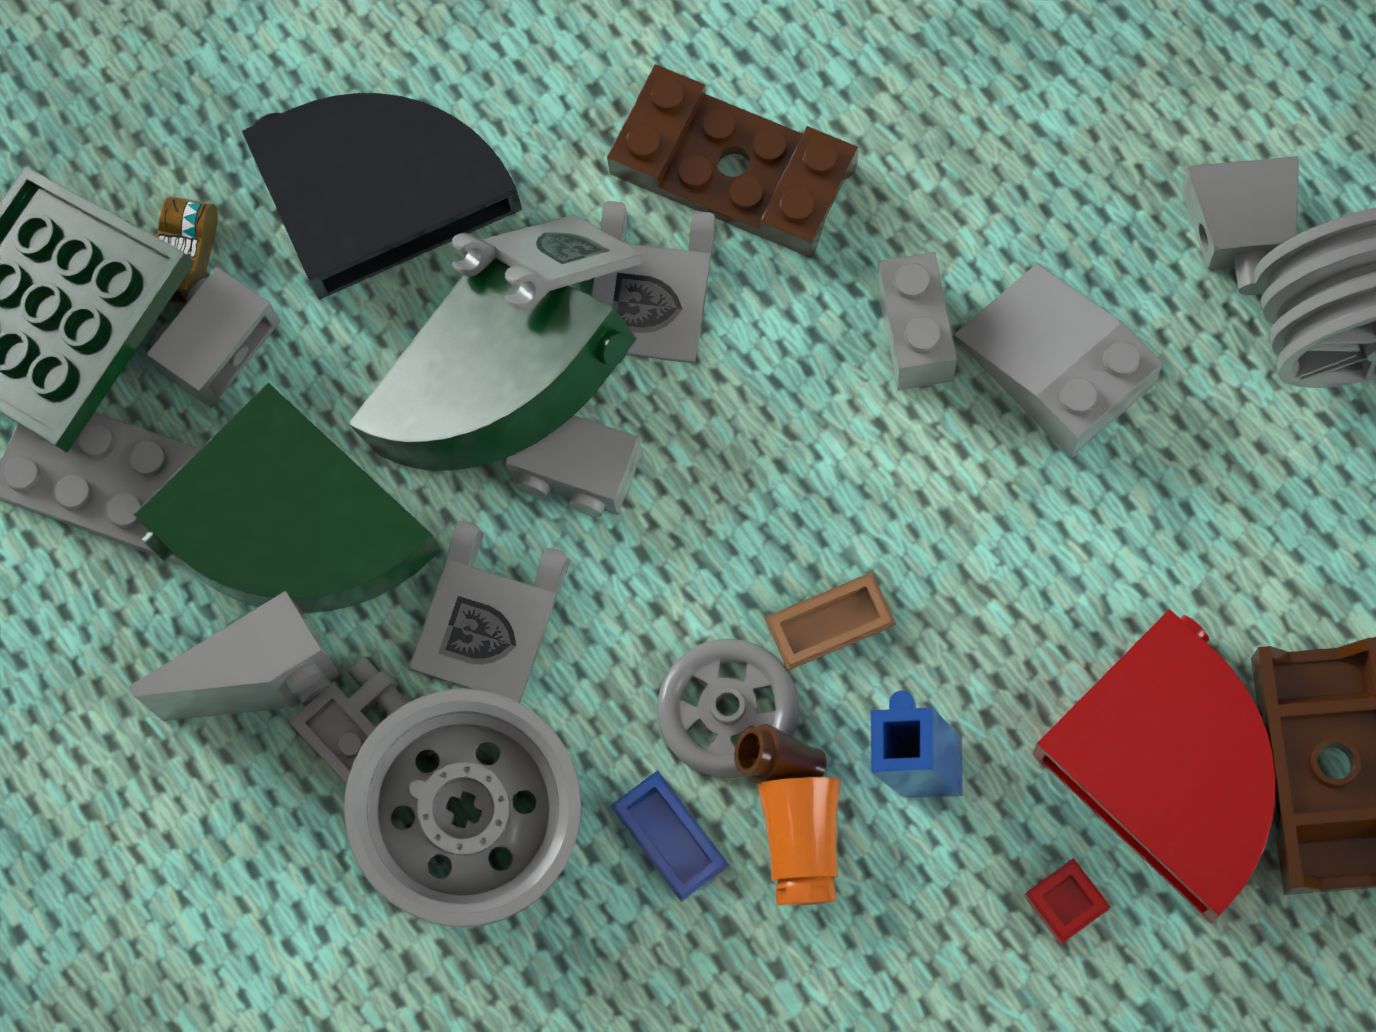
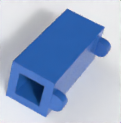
M903 690L897 691L890 697L888 710H871V772L903 798L963 796L962 737L932 707L916 708V701L910 693Z

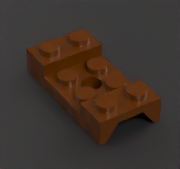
M655 64L607 156L610 175L694 210L710 212L718 220L812 258L818 246L825 219L841 186L846 179L853 175L858 164V146L809 126H806L804 133L790 129L707 95L705 84ZM739 154L748 160L749 167L743 174L730 177L719 171L718 163L726 155Z
M1376 637L1328 649L1288 652L1272 646L1258 647L1251 657L1257 707L1260 715L1264 718V725L1273 753L1275 803L1279 824V832L1275 836L1284 895L1376 888ZM1325 748H1336L1344 752L1350 761L1348 776L1342 779H1333L1326 776L1318 765L1320 751Z

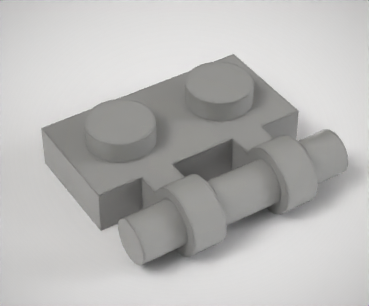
M367 658L360 659L349 671L352 678L361 686L352 696L348 698L332 682L329 688L322 691L289 721L292 727L346 785L353 762L361 746L376 728L365 717V714L373 707L379 705L389 716L395 710L409 703L396 690L398 682L386 670L379 672ZM431 750L423 751L427 757L435 753Z

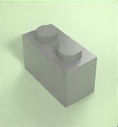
M931 252L878 261L877 287L897 391L954 381L957 357L936 253Z
M216 267L208 278L200 279L191 288L186 298V305L172 322H166L157 330L151 341V349L146 355L161 374L212 408L277 327L280 319L269 301L219 267Z
M574 415L557 430L536 444L507 457L505 464L511 479L517 480L515 486L522 492L543 499L548 497L549 492L569 498V505L575 510L586 515L601 517L603 510L616 515L619 514L641 458L642 450L638 436Z

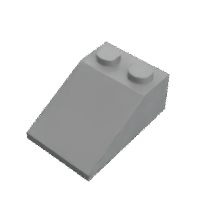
M1039 264L1034 265L953 335V338L1071 458L1156 384L1163 364L1122 321Z
M284 591L128 687L137 700L162 721L291 708L300 702L303 706H307L322 691L329 688L332 682L343 676L307 617L291 599L289 594Z

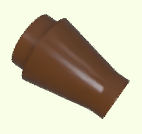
M769 724L749 727L744 730L736 743L734 761L738 772L746 775L747 779L755 784L779 779L823 777L827 765L826 755L821 749L810 747Z

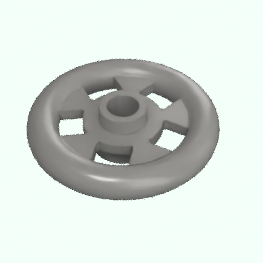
M718 639L692 648L673 664L660 688L657 715L664 740L671 751L683 763L705 775L720 778H736L746 775L739 773L735 766V746L731 741V737L741 735L749 727H758L762 724H769L793 737L798 722L799 700L790 673L772 653L748 641ZM721 662H736L746 665L745 680L740 681L735 678L720 679ZM692 678L708 685L699 698L698 706L691 705L682 700L685 688ZM770 687L774 695L775 711L759 714L757 713L758 706L754 690ZM732 697L738 701L739 708L735 714L724 716L717 711V703L722 698ZM698 721H702L703 725L711 733L717 735V738L706 749L697 744L688 734V731Z

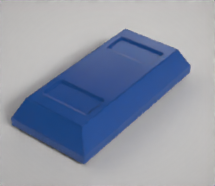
M658 770L610 805L611 809L681 902L730 866Z

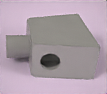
M1298 156L1188 167L1182 185V194L1206 266L1210 270L1235 267L1240 294H1260L1257 291L1253 275L1257 264L1274 248L1297 235Z

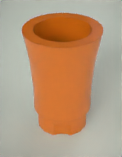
M790 778L765 781L757 784L765 817L770 852L771 881L777 882L776 903L778 906L815 905L836 902L833 879L838 878L836 849L840 778Z

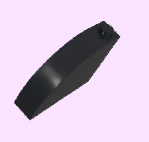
M382 93L335 95L311 101L283 113L267 114L258 119L254 126L242 130L307 278L319 300L447 244L458 234H469L522 210L516 186L493 149L473 129L458 118L422 101Z

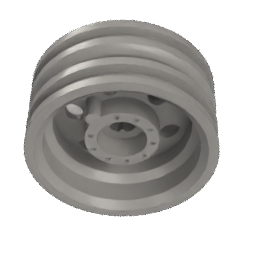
M1375 207L1325 222L1292 237L1264 256L1254 269L1253 275L1256 288L1262 295L1260 302L1263 315L1268 322L1273 324L1269 337L1273 351L1279 355L1276 361L1279 376L1290 385L1307 388H1329L1376 379Z
M452 689L434 692L419 697L392 712L372 731L361 746L348 776L344 800V818L348 841L352 853L368 881L382 896L399 909L419 919L449 927H477L493 924L523 911L537 901L552 886L564 869L577 839L581 817V795L578 777L570 755L558 735L541 717L523 704L497 693L475 689ZM483 743H493L500 751V757L493 765H483L476 757V751ZM425 750L434 751L439 757V765L431 773L421 772L416 766L417 756ZM520 791L531 792L536 799L535 809L528 814L517 812L512 804L515 794ZM463 795L475 798L474 808L481 813L477 823L468 820L465 828L453 825L455 816L448 810L451 801L454 799L461 803ZM400 806L410 807L415 814L413 825L405 830L396 828L391 820L394 810ZM496 847H505L512 854V863L504 871L495 870L489 864V854ZM439 854L448 857L452 865L449 875L441 879L434 878L428 871V862L433 856Z

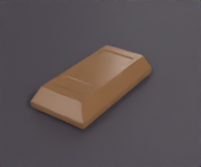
M872 572L764 617L788 671L896 626L895 620Z

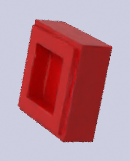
M1074 858L1024 894L1026 900L1060 945L1111 908Z

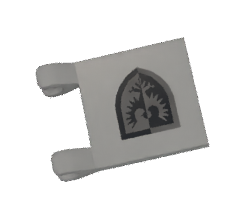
M615 201L605 202L601 218V230L623 243L629 218L624 203ZM701 211L694 212L691 221L689 251L627 244L642 253V264L594 278L591 297L614 307L637 338L628 350L627 356L696 364L711 256L717 228L714 214Z
M575 214L486 239H481L467 233L458 234L452 239V246L462 252L468 251L463 260L452 262V268L467 277L477 275L495 258L510 266L505 272V279L512 284L521 286L516 293L506 295L505 302L519 310H527L533 307L551 290L642 264L641 252Z
M459 521L455 525L447 560L409 669L468 689L497 693L520 703L557 595L567 574L570 560L563 551L553 548L545 549L539 563L534 586L471 567L481 545L483 532L476 524Z

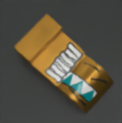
M170 196L163 204L159 218L158 234H155V237L183 251L195 262L169 302L186 305V298L191 288L200 279L205 278L218 224L217 208L212 203Z

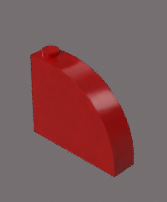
M1169 609L1037 742L1033 755L1200 914L1212 923L1244 888L1256 869L1266 846L1275 806L1273 753L1260 712L1246 686L1230 665L1207 644L1210 639L1206 631L1192 618L1186 615L1179 618Z

